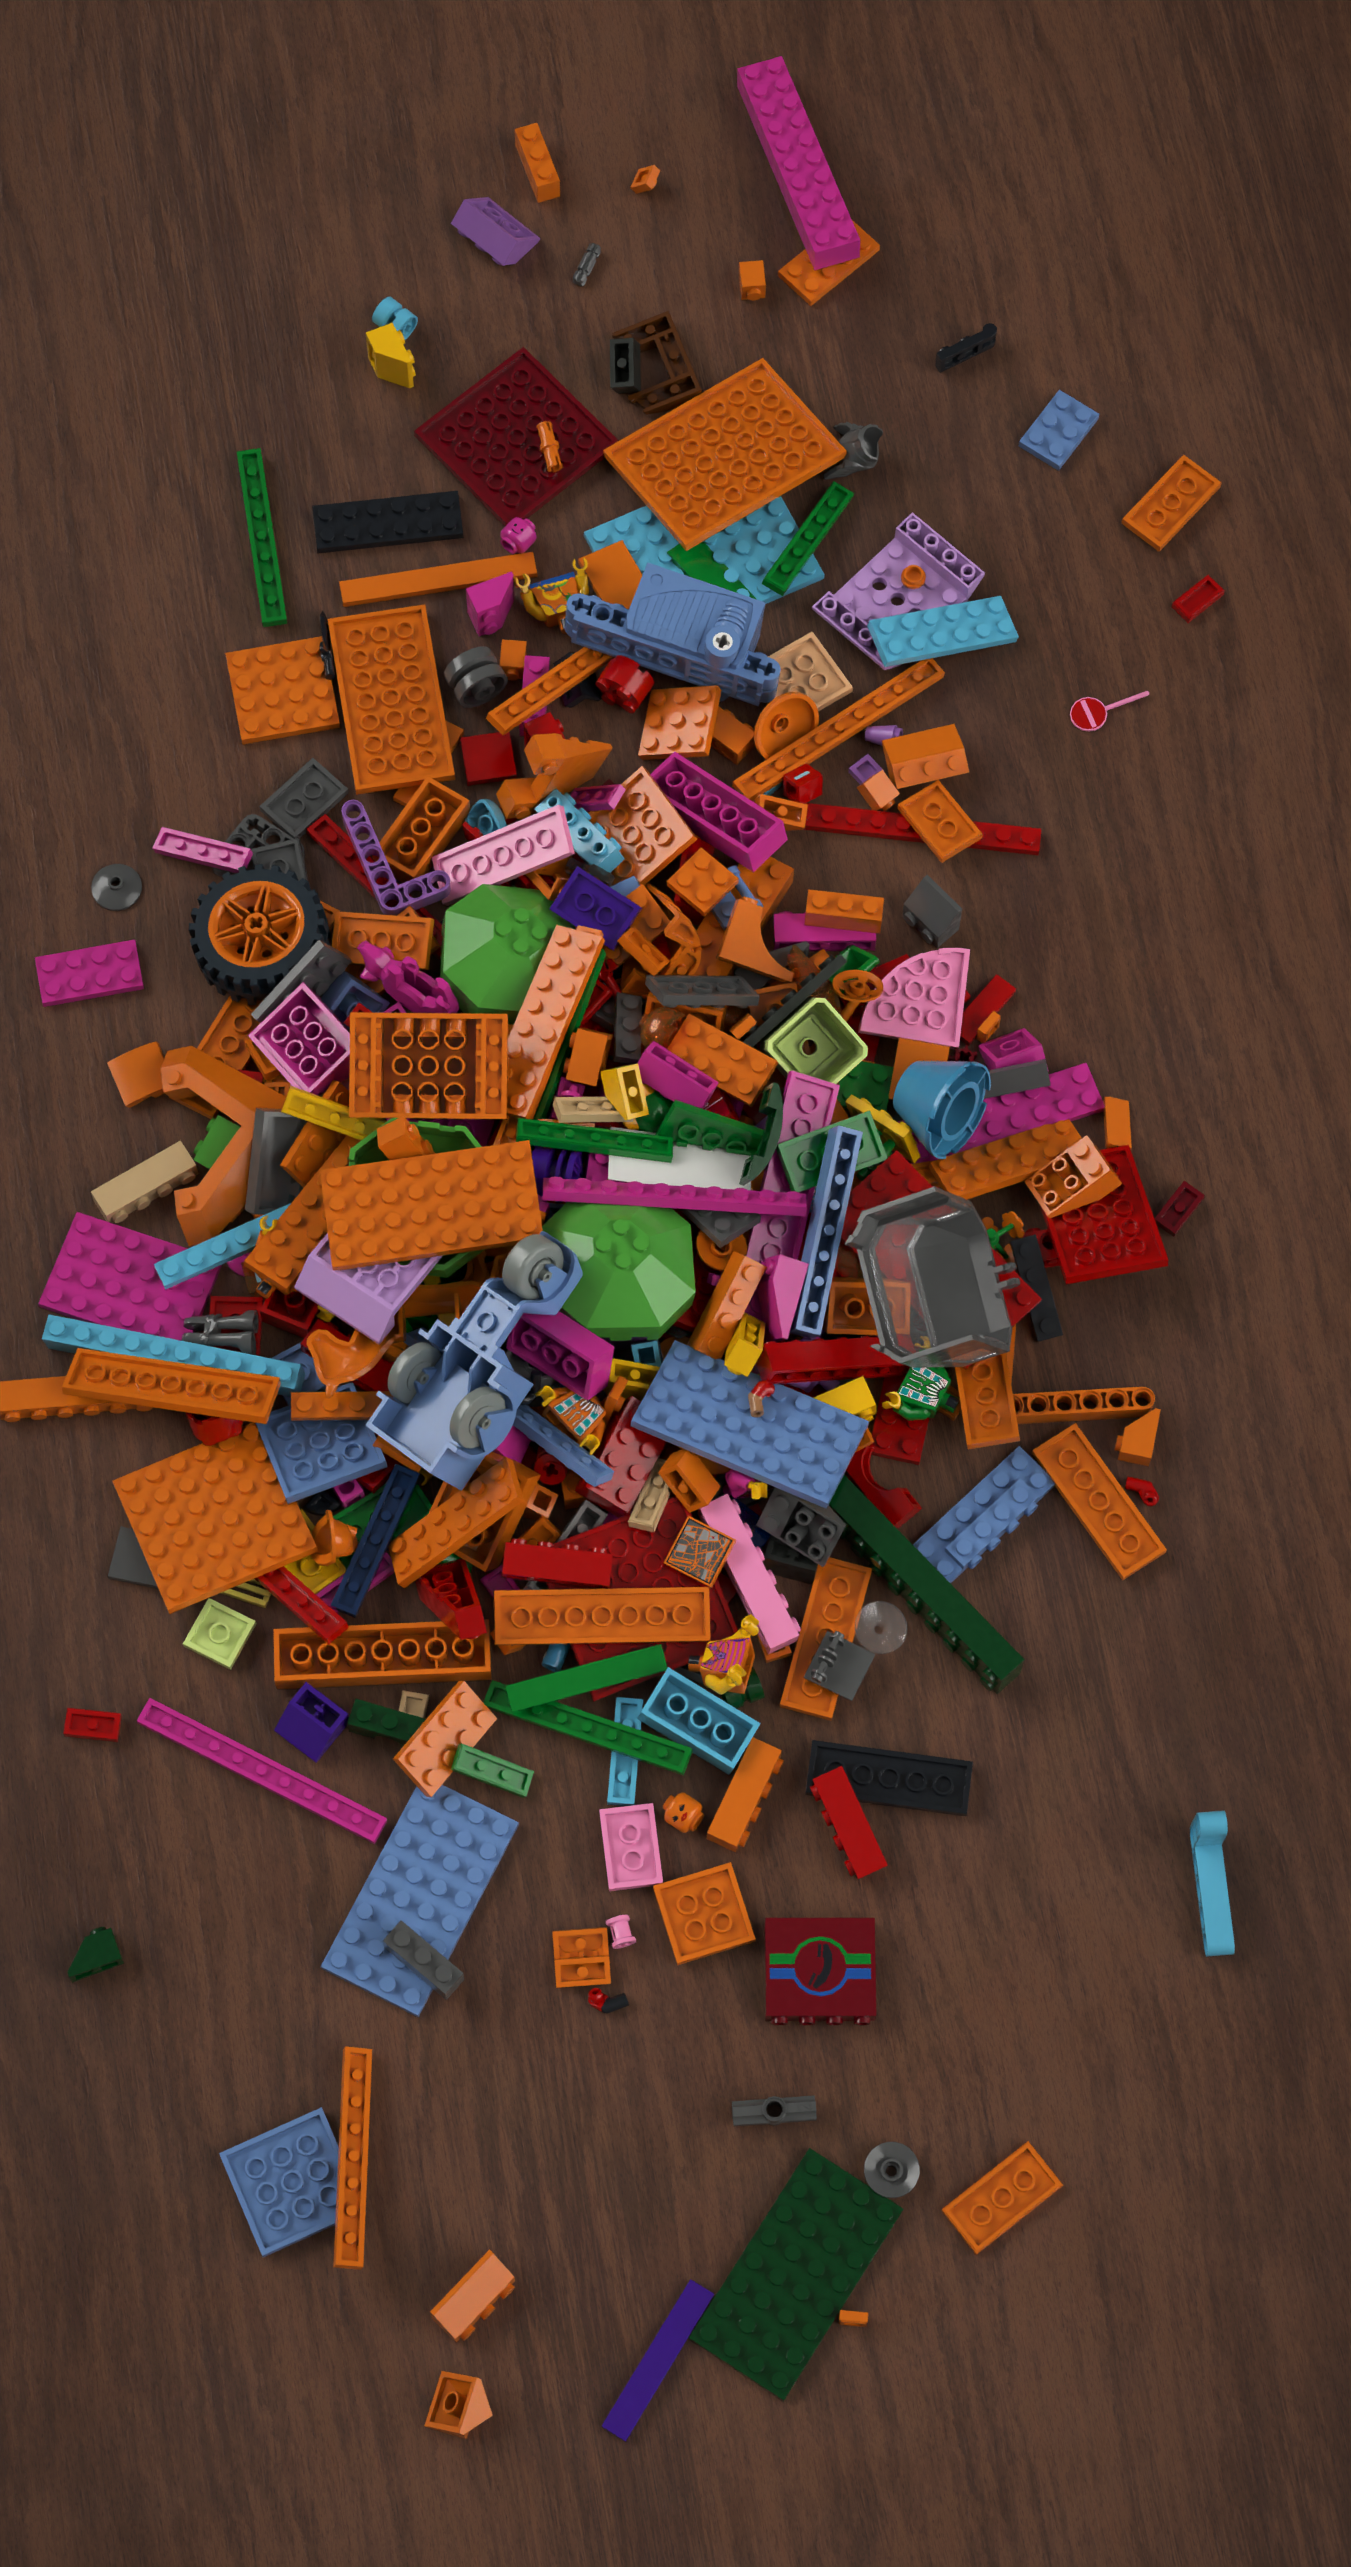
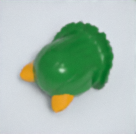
M643 1084L649 1115L634 1118L633 1122H623V1125L631 1130L656 1133L674 1101L664 1098L660 1092L647 1084Z

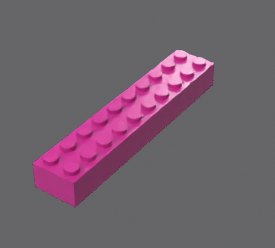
M780 56L737 68L738 90L814 270L860 258V238L783 57Z

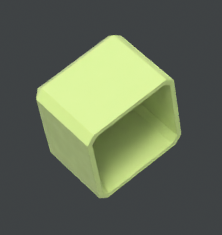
M807 997L760 1040L759 1048L764 1054L777 1060L778 1065L776 1068L786 1080L789 1071L793 1070L837 1084L867 1057L868 1046L826 998ZM806 1040H812L816 1046L815 1051L810 1055L805 1054L802 1050V1045Z

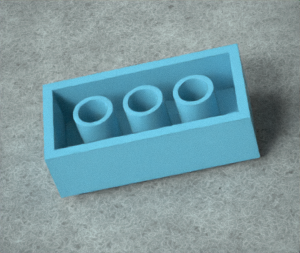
M669 1667L637 1717L638 1720L674 1742L692 1748V1753L728 1775L736 1766L761 1724Z

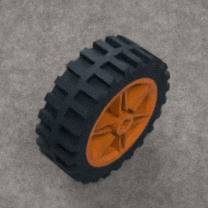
M255 864V869L246 870V867L242 866L238 868L239 873L232 876L229 872L223 874V881L218 884L213 881L208 885L210 892L207 895L201 893L197 899L200 905L199 909L193 908L191 912L194 923H189L190 943L201 972L204 973L206 981L210 986L215 984L218 993L225 996L229 992L232 1001L238 1003L241 998L247 999L248 1005H256L257 1000H264L318 940L330 945L328 938H331L330 929L315 889L311 890L306 879L302 878L298 881L296 872L289 869L286 874L282 873L280 866L272 865L271 870L264 869L263 864ZM286 933L289 934V936L286 940H284L283 938H281L282 934ZM240 948H245L244 954H239L237 951Z

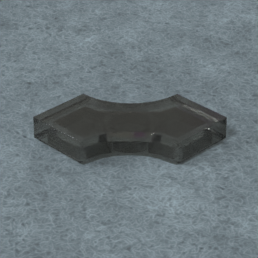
M570 858L565 865V872L570 875L578 866L609 887L614 884V875L595 864L588 865Z

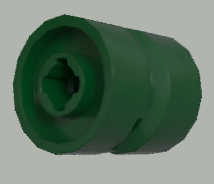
M753 1666L745 1694L727 1691L721 1695L723 1701L738 1709L744 1706L745 1701L753 1703L765 1698L761 1682Z

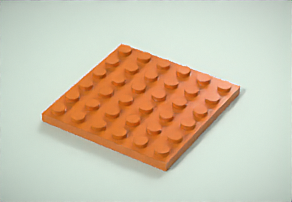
M255 1422L242 1426V1432L236 1437H231L212 1446H205L201 1443L112 1481L169 1614L318 1552L297 1502L287 1504Z

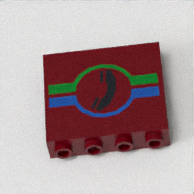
M765 1918V2021H771L772 2025H787L788 2021H799V2025H815V2021H826L827 2025L833 2026L842 2025L843 2021H854V2025L860 2026L870 2025V2021H875V1918Z

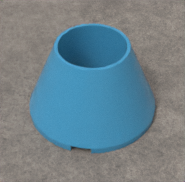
M919 1060L912 1063L902 1074L894 1092V1109L932 1156L938 1159H945L947 1157L946 1154L949 1152L955 1154L967 1143L976 1130L987 1106V1103L983 1102L985 1091H990L991 1088L989 1070L979 1062Z

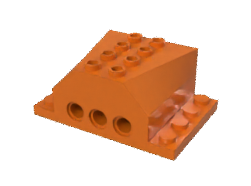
M350 1012L349 1118L391 1119L404 1116L406 1119H507L508 1014Z

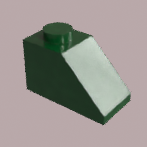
M99 1927L92 1930L90 1935L84 1938L67 1972L72 1983L124 1964L112 1929Z

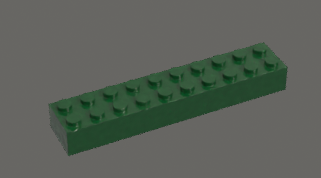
M843 1475L829 1503L830 1508L846 1524L840 1538H845L851 1544L852 1551L859 1558L864 1557L870 1563L869 1568H872V1572L876 1576L880 1577L882 1575L888 1582V1588L896 1596L900 1594L907 1601L905 1604L908 1609L915 1615L919 1614L925 1620V1626L933 1634L937 1632L944 1639L942 1642L945 1647L952 1653L956 1652L962 1658V1664L970 1672L975 1671L981 1677L980 1682L987 1690H993L996 1694H999L1021 1673L1025 1659L866 1496Z

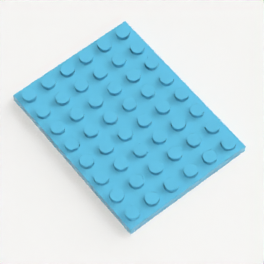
M781 496L703 541L714 552L713 559L715 562L725 564L728 567V570L724 573V578L729 582H736L739 579L757 600L766 602V604L824 579L825 574L814 554H812L783 596L762 584L764 577L799 530ZM647 506L584 532V538L592 553L623 540L642 575L647 562L684 575L683 571L672 562V558L667 554L679 542ZM743 588L737 590L739 594L750 597L748 590Z

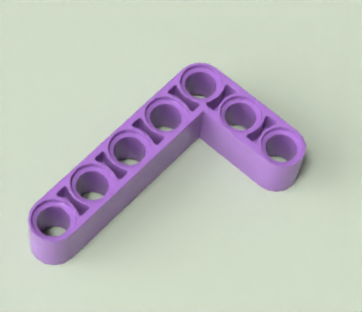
M348 800L344 803L341 810L343 823L384 915L397 916L408 906L417 910L448 897L451 890L450 878L442 870L432 871L397 885L364 806L358 800ZM351 811H357L360 813V815L356 818H350L347 816L348 813ZM361 833L369 835V838L363 841L356 837ZM371 855L379 857L378 861L370 863L366 859ZM382 877L389 880L385 885H379L376 881ZM437 881H442L446 884L441 889H436L432 886ZM415 890L422 893L418 898L409 896L410 892ZM389 900H396L398 902V905L392 908L385 904Z

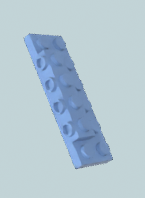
M1018 1446L920 1537L913 1546L952 1583L968 1567L973 1569L982 1560L981 1555L987 1549L990 1552L994 1550L1001 1542L999 1538L1005 1532L1008 1534L1012 1533L1020 1524L1018 1520L1023 1515L1030 1516L1038 1507L1036 1503L1054 1487L1055 1483L1047 1472Z

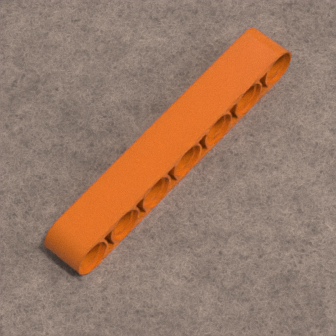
M1147 1387L1013 1394L1014 1404L1018 1410L1016 1412L1018 1424L1137 1418L1149 1413L1155 1402L1153 1391ZM1144 1398L1147 1400L1148 1405L1140 1406L1137 1404L1136 1399ZM1113 1399L1119 1400L1122 1406L1118 1408L1113 1407L1109 1401ZM1085 1401H1092L1096 1408L1088 1409L1083 1403ZM1061 1402L1067 1403L1070 1409L1066 1411L1061 1410L1057 1404ZM1040 1404L1044 1410L1036 1412L1031 1408V1405Z

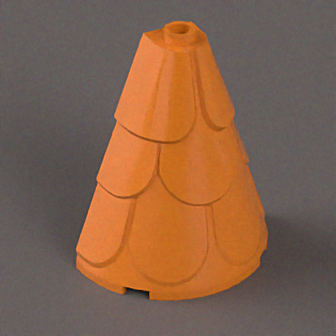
M646 883L644 886L670 920V923L664 929V935L672 958L661 973L657 975L693 976L701 960V944L696 929L689 918L682 913L666 894L654 885ZM634 957L623 963L621 991L622 993L647 998L650 992L645 985L648 973Z

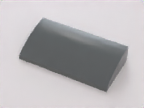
M256 1108L245 1205V1210L252 1214L265 1215L293 1202L303 1189L280 1164L307 1121L281 1112L282 1109Z

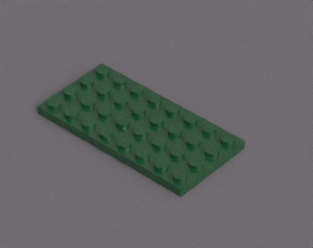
M809 2148L691 2333L689 2340L784 2402L901 2215L903 2208L888 2198L878 2195L868 2185Z

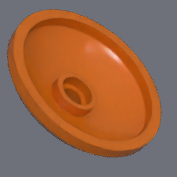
M787 692L774 698L763 709L754 731L755 746L762 757L765 759L770 758L818 727L819 714L814 701L803 693Z

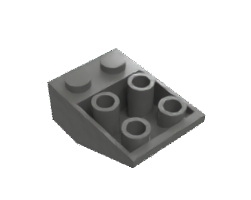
M776 1487L756 1524L822 1567L826 1565L846 1527V1524L829 1505L825 1509Z

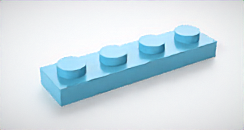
M616 1697L614 1722L641 1730L642 1721L638 1720L637 1717L643 1709V1699ZM612 1751L607 1805L633 1806L635 1804L638 1760Z

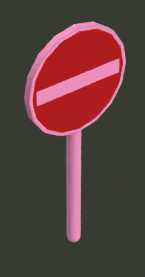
M1149 691L1104 706L1096 698H1081L1071 707V722L1082 731H1095L1106 722L1108 710L1148 696Z

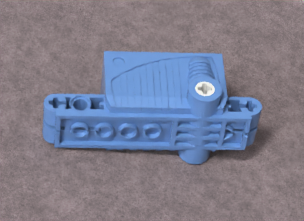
M648 562L629 609H626L621 604L605 602L594 595L588 596L577 593L570 596L567 600L564 628L568 636L571 637L572 643L613 657L617 655L628 657L642 667L698 686L718 685L722 690L719 702L724 701L730 696L759 706L760 702L767 703L772 701L777 693L781 671L779 663L764 653L754 652L760 638L766 602Z

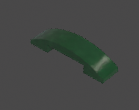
M775 1082L764 1089L758 1112L768 1115L758 1154H754L745 1160L739 1182L743 1186L754 1180L764 1170L771 1160L780 1138L783 1122V1102L779 1084Z

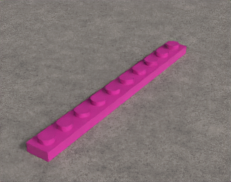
M557 1176L543 1178L542 1200L792 1216H806L807 1210L806 1194H800L796 1191L784 1193L771 1190L752 1191L744 1188L721 1189L716 1186L704 1188L692 1185L671 1186L665 1183L642 1184L637 1181L623 1183L613 1180L591 1181L586 1178L575 1180L563 1179Z
M149 1698L137 1719V1724L373 1844L376 1843L387 1823L386 1817Z

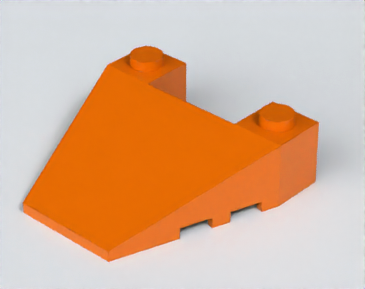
M556 733L533 735L526 745L524 752L533 774L537 775V777L506 779L503 782L496 796L505 818L524 819L536 813L534 808L555 788L564 795L566 792L569 793L574 788L594 778L612 750V745L592 740L583 743L577 737H571L570 740L563 739L561 734Z

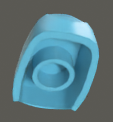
M489 799L477 801L465 818V821L472 828L477 827L483 836L507 826L501 809L494 801Z

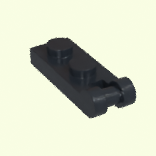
M992 323L984 325L983 331L973 336H966L958 343L940 349L936 354L935 363L938 371L941 373L994 347L997 327Z

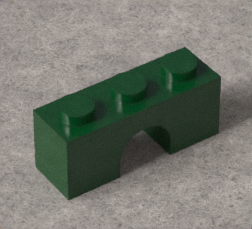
M355 1698L347 1725L349 1732L373 1739L376 1736L386 1737L398 1742L400 1747H403L426 1719Z

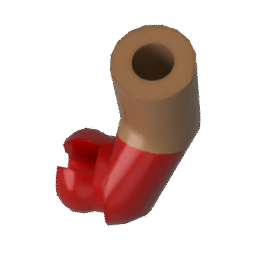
M767 1380L759 1381L748 1394L752 1417L756 1418L764 1415L762 1400L765 1396L770 1397L771 1394H774L775 1387Z

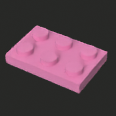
M653 1803L600 1809L609 1891L650 1887L663 1883Z

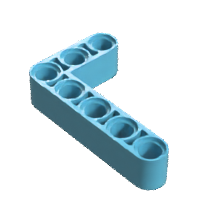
M1225 1810L1196 1813L1190 1825V1840L1206 1957L1233 1955L1235 1953L1222 1843L1228 1832Z

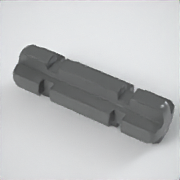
M590 243L588 245L587 252L584 253L577 268L578 271L573 276V283L580 287L585 285L587 277L596 263L595 259L601 253V247L598 244Z

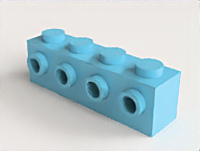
M555 788L534 808L535 811L539 813L556 805L564 806L574 851L604 879L625 859L619 852L622 847L613 837L608 840L604 836L607 832L598 822L593 825L589 821L592 817L582 807L578 810L574 806L576 801L567 792L563 795Z

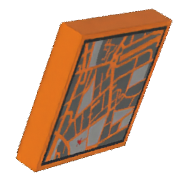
M688 1516L664 1564L712 1588L736 1540Z

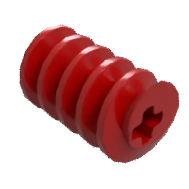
M539 1445L534 1471L540 1474L539 1480L544 1484H559L565 1479L568 1468Z

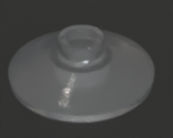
M876 1601L867 1604L859 1611L855 1620L854 1628L858 1641L864 1648L873 1653L888 1654L897 1650L903 1644L907 1635V1622L903 1613L896 1606L888 1602ZM875 1626L882 1627L883 1633H876Z

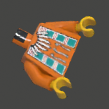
M547 1385L535 1394L543 1398V1407L548 1404L542 1416L578 1443L581 1448L582 1446L588 1447L590 1450L589 1454L592 1455L599 1447L605 1429L603 1418L607 1413L601 1406L608 1397L605 1391L602 1390L587 1401L567 1387L551 1388Z

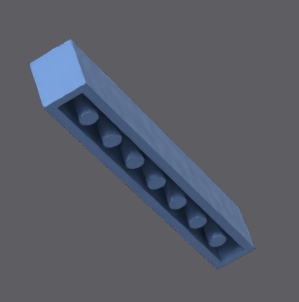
M839 1125L828 1131L801 1260L809 1265L789 1332L791 1334L807 1338L821 1336L863 1134L861 1131Z

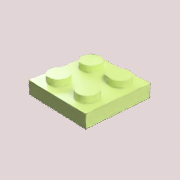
M208 1598L183 1642V1646L231 1670L256 1626V1621Z

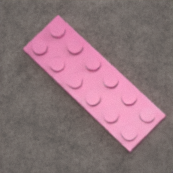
M556 805L433 856L432 861L435 871L442 870L450 878V894L442 900L443 905L449 906L460 901L482 884H503L575 854L564 806ZM437 881L439 889L446 885L442 881Z

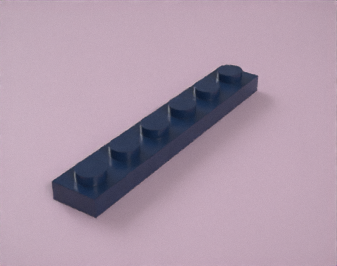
M395 1464L331 1603L332 1609L356 1618L420 1479V1473Z

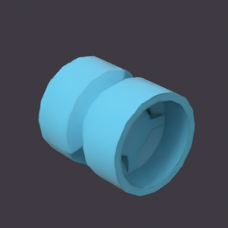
M390 296L383 299L376 307L372 316V322L379 327L393 322L396 330H401L405 340L414 331L418 317L408 309H403L402 305Z

